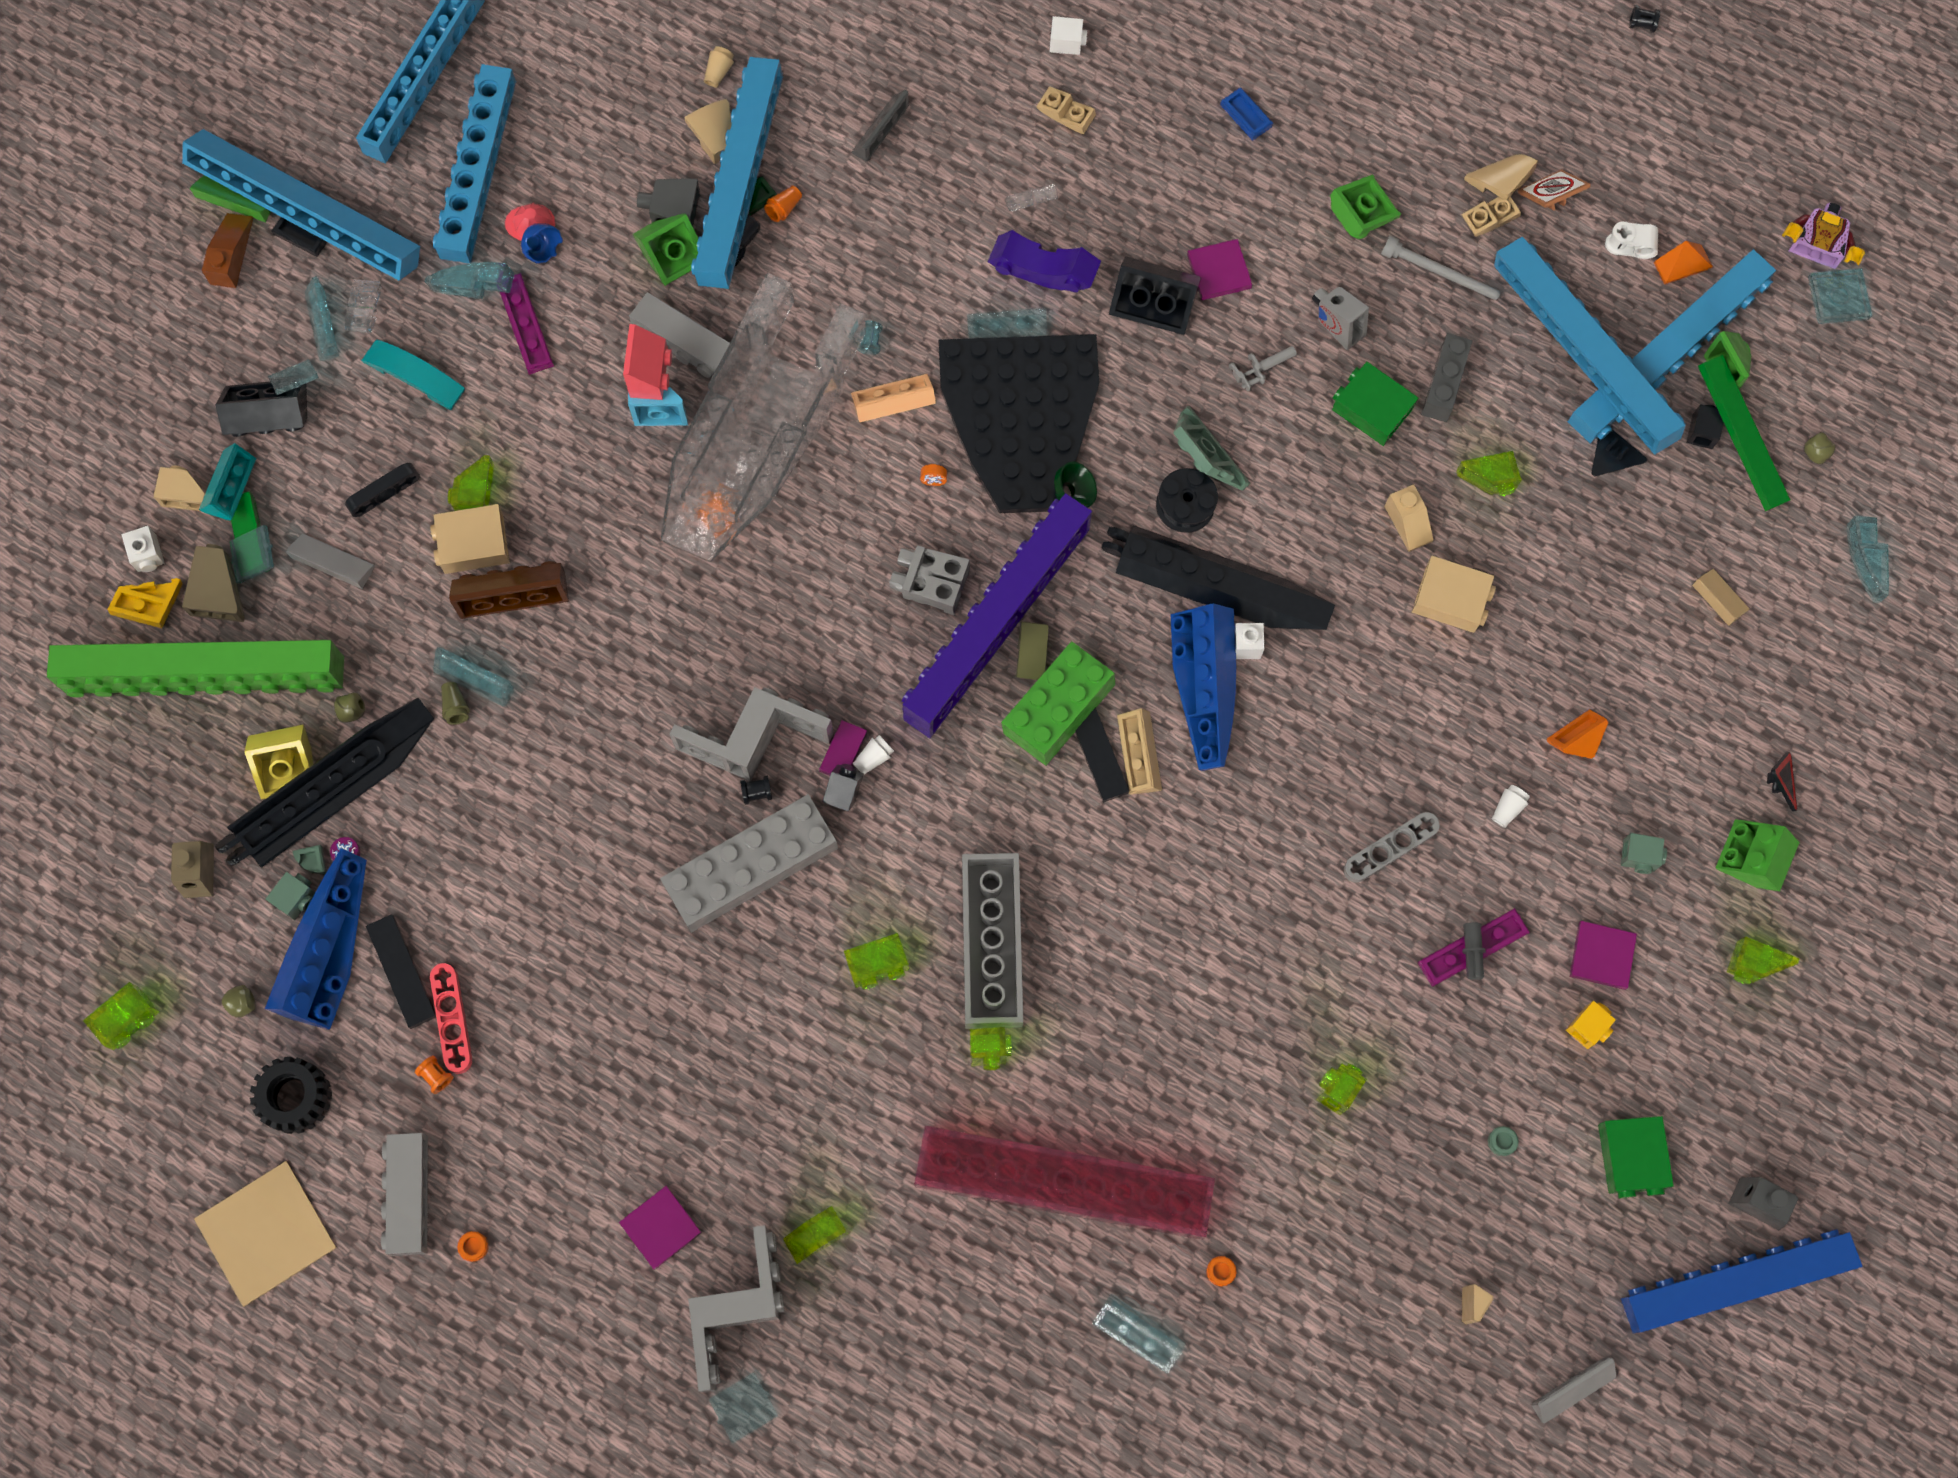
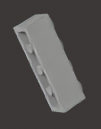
M648 292L629 315L631 324H635L665 338L668 349H672L675 357L680 362L686 365L688 363L697 367V371L706 378L711 376L719 380L736 357L734 345Z
M423 1133L387 1135V1142L382 1145L383 1160H386V1172L382 1173V1188L386 1190V1202H382L381 1207L382 1219L386 1220V1231L381 1234L382 1249L385 1250L386 1255L390 1256L427 1254L428 1136Z

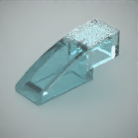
M477 262L440 270L425 277L424 282L433 292L483 299L485 290L510 293L514 272L506 263Z
M1855 516L1846 525L1851 559L1865 591L1873 603H1880L1889 595L1888 544L1877 543L1876 517Z

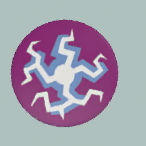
M341 837L335 840L330 848V855L333 861L340 849H345L358 856L361 853L359 845L349 837Z

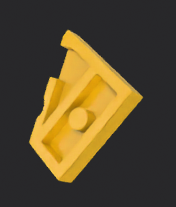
M174 578L171 579V583L156 585L153 581L142 583L138 586H119L107 610L110 615L162 628L183 583L181 579Z

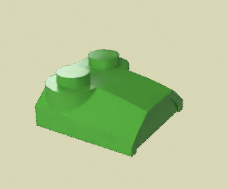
M1373 174L1335 188L1330 195L1332 211L1346 231L1357 239L1365 238L1370 231L1401 216V213L1397 211L1375 180Z

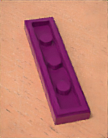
M521 273L496 281L528 374L554 367Z
M1515 908L1481 927L1482 948L1486 950L1483 953V959L1530 933ZM1464 937L1418 962L1432 987L1466 969V955L1462 953V950L1465 948Z

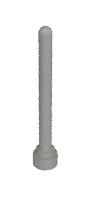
M1391 235L1381 255L1387 258H1391V256L1403 258L1493 300L1500 297L1499 290L1402 247L1403 244L1399 242V239Z

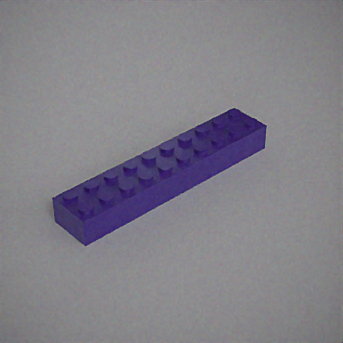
M1065 493L1060 500L1055 499L1048 509L1049 515L1044 521L1040 519L1032 530L1033 536L1029 541L1024 540L1019 545L1016 551L1017 556L1013 562H1006L1000 571L1002 576L996 583L991 582L984 592L986 597L983 601L972 606L967 616L969 619L964 625L959 624L951 635L953 639L947 647L943 645L935 655L936 662L931 668L927 666L918 678L920 682L916 688H910L903 696V720L929 739L1088 533L1092 511Z

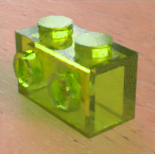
M898 933L844 951L855 988L869 989L878 985V980L887 977L890 981L905 976V971L909 970V964Z
M129 982L86 1017L83 1022L103 1046L115 1050L128 1044L131 1036L136 1031L148 1027L154 1021V1016L159 1013V1010L140 987Z
M1005 1027L970 1029L971 1067L983 1066V1070L1001 1069L1000 1065L1006 1064L1007 1056H1011V1034L1005 1035Z
M1341 1063L1336 1069L1331 1067L1318 1084V1086L1322 1087V1090L1315 1100L1340 1116L1350 1108L1367 1079L1361 1076L1363 1072L1352 1064L1344 1065Z

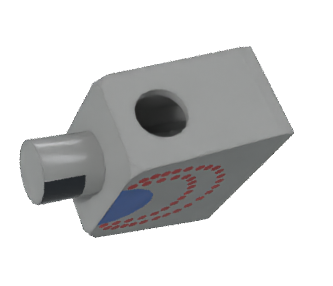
M1337 287L1330 293L1320 288L1314 293L1312 300L1319 306V322L1347 351L1367 335L1368 306L1342 287Z

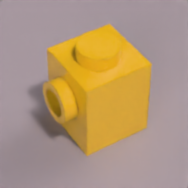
M1592 1001L1585 1006L1566 1031L1584 1047L1589 1049L1598 1041L1603 1043L1614 1030L1610 1026L1616 1019L1611 1016L1612 1012L1602 1003Z

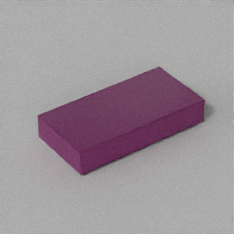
M841 720L819 771L830 776L838 764L853 766V762L867 735V730Z

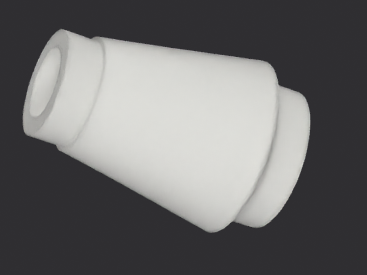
M878 735L875 739L871 738L853 762V765L865 775L890 759V755L894 750Z
M1510 785L1508 789H1504L1491 819L1506 828L1528 805L1527 801L1530 796L1517 786Z

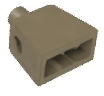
M204 841L173 843L172 884L184 898L213 896L214 844Z

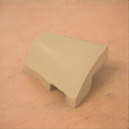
M727 99L706 105L684 117L686 124L699 139L701 147L714 164L720 162L721 151L726 148V131L731 129L732 125L730 105Z
M1513 155L1468 173L1464 180L1482 193L1488 189L1500 198L1508 200L1515 190L1520 189L1534 173L1538 160L1526 155Z

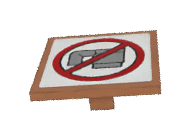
M1560 170L1518 189V193L1545 208L1548 207L1555 210V203L1558 202L1565 206L1566 198L1591 186L1590 183L1564 170Z

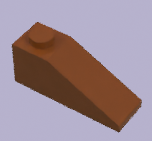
M227 213L207 247L201 270L210 285L237 287L254 219L253 216Z

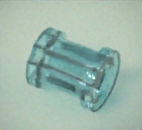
M866 320L859 324L861 338L857 344V350L860 353L875 355L880 352L881 346L878 343L879 333L882 332L883 328L881 323Z

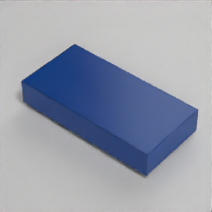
M1241 87L1221 100L1220 105L1252 141L1272 128L1273 122Z

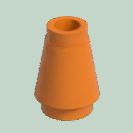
M791 186L768 199L767 204L764 206L768 217L774 222L785 220L802 198L800 190L795 186Z

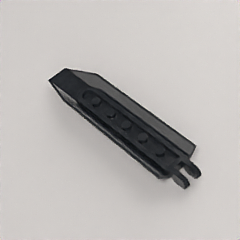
M1134 525L1130 533L1112 526L1108 528L1107 535L1126 543L1124 549L1120 545L1106 541L1103 542L1101 547L1103 551L1120 557L1115 572L1117 574L1204 605L1214 603L1234 609L1235 616L1254 623H1263L1268 628L1327 630L1335 604L1287 579Z
M416 698L368 724L227 826L233 834L227 835L215 846L216 850L219 853H223L240 842L243 846L238 847L229 854L226 859L228 864L231 866L236 865L251 855L262 868L399 768L432 723L434 717L421 700Z

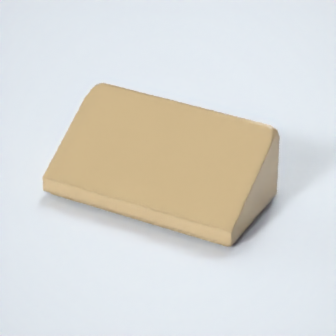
M1714 569L1701 576L1692 585L1728 626L1750 610Z
M1476 1284L1462 1288V1322L1464 1324L1480 1322L1493 1301V1296Z

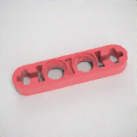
M440 963L431 970L430 982L443 1060L448 1070L455 1074H462L470 1069L472 1054L459 978L456 970L451 965ZM445 970L448 974H451V977H448L446 980L447 987L449 989L454 988V991H444L443 983L437 980V977L442 974L441 971ZM447 997H453L456 1000V1007L451 1012H444L441 1008L442 1001ZM451 1025H459L461 1028V1034L455 1040H449L446 1037V1030ZM464 1043V1047H458V1052L462 1057H465V1060L461 1062V1067L458 1068L455 1064L451 1063V1060H454L456 1057L455 1050L453 1048L448 1050V1046H458Z

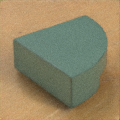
M321 845L292 851L295 860L305 870L312 871L311 873L326 874L323 847Z

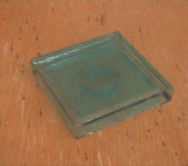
M1862 268L1812 272L1808 276L1818 324L1869 320L1873 316Z

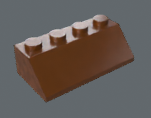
M554 561L544 562L541 566L536 567L517 566L514 570L504 572L501 570H491L485 575L479 576L465 574L460 576L459 579L452 580L449 594L450 602L460 619L569 602L565 570L561 563Z

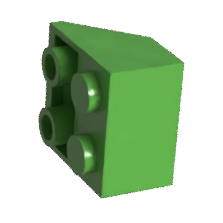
M1735 819L1716 869L1756 888L1780 892L1800 842L1785 826Z

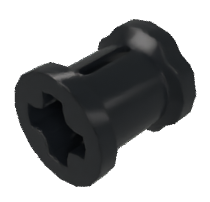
M1634 5L1630 16L1629 28L1640 27L1650 29V32L1655 33L1661 11L1659 9L1655 11L1640 9L1638 5Z
M768 775L764 776L761 780L751 782L740 780L745 805H748L750 801L767 798L768 801L772 800Z

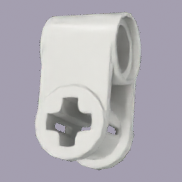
M1625 221L1616 223L1612 229V234L1606 238L1605 247L1611 254L1632 256L1640 259L1653 258L1658 253V228L1651 224L1642 225Z

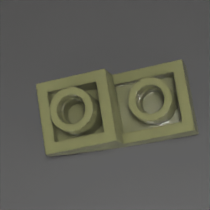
M1021 621L1015 677L1038 680L1045 672L1048 643L1047 624Z

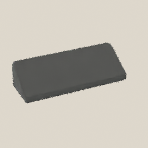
M903 90L890 99L854 147L852 154L864 161H868L909 107L908 91Z

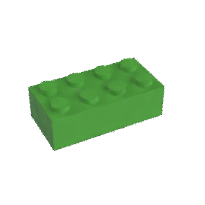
M1071 641L1001 722L1003 734L1047 766L1075 733V730L1115 686V673Z

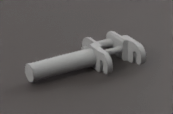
M1290 346L1260 362L1251 353L1248 355V359L1252 360L1253 369L1242 373V371L1239 372L1234 363L1229 364V369L1233 370L1232 374L1238 383L1242 382V388L1249 392L1251 390L1250 386L1258 382L1262 385L1265 384V375H1262L1261 372L1296 356L1297 353L1295 348ZM1254 373L1256 378L1247 381L1245 377Z

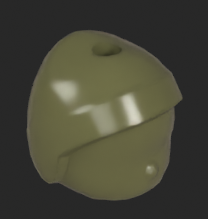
M1824 432L1814 435L1804 445L1805 454L1816 464H1823L1835 451V444L1832 443Z
M349 693L348 695L336 698L334 710L339 721L348 723L358 720L364 715L365 704L358 693Z
M245 985L231 988L222 997L224 1009L233 1017L241 1018L253 1012L256 1008L254 996Z

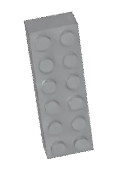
M809 794L660 879L692 933L837 850L838 846L836 839Z
M1019 853L962 854L965 1029L1022 1028L1023 991Z

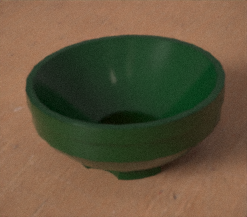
M1072 461L1058 469L1054 478V487L1058 500L1065 494L1063 490V484L1065 483L1071 491L1072 498L1087 508L1093 505L1097 497V485L1088 468L1081 463Z

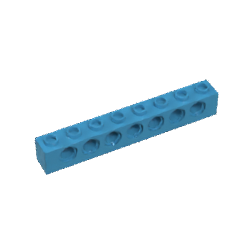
M440 0L358 133L356 139L363 154L385 164L387 163L485 0Z
M482 64L480 73L475 75L474 96L469 98L468 119L465 118L463 121V139L458 142L457 162L451 168V186L446 188L445 209L441 210L439 215L440 229L433 238V248L436 249L440 259L471 264L516 85L513 71L510 68ZM472 184L470 187L464 188V186ZM466 207V209L458 211V209ZM456 230H461L457 234H452Z

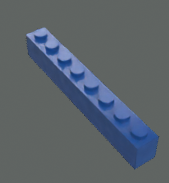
M1838 1229L1820 1234L1822 1240L1812 1242L1810 1237L1794 1241L1795 1248L1784 1250L1783 1245L1767 1249V1256L1757 1258L1755 1253L1738 1258L1740 1264L1729 1266L1728 1261L1712 1265V1272L1702 1275L1700 1269L1683 1274L1685 1280L1674 1283L1673 1277L1655 1282L1657 1288L1647 1291L1645 1286L1628 1290L1629 1296L1621 1298L1632 1333H1641L1863 1266L1850 1232L1839 1234Z

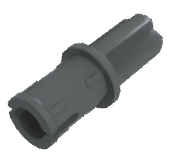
M1477 922L1463 924L1465 948L1462 950V953L1466 955L1467 978L1470 980H1481L1484 978L1483 953L1486 950L1482 948V924Z

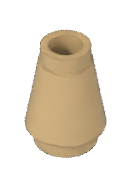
M716 46L714 51H710L704 82L707 85L717 88L733 65L732 59L734 55L729 50Z

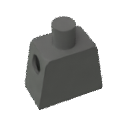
M657 179L652 194L638 192L637 208L649 209L651 223L685 213L693 227L700 194L698 179Z
M1741 1177L1728 1204L1780 1231L1788 1223L1798 1197L1762 1177ZM1749 1189L1752 1190L1750 1195L1747 1196Z

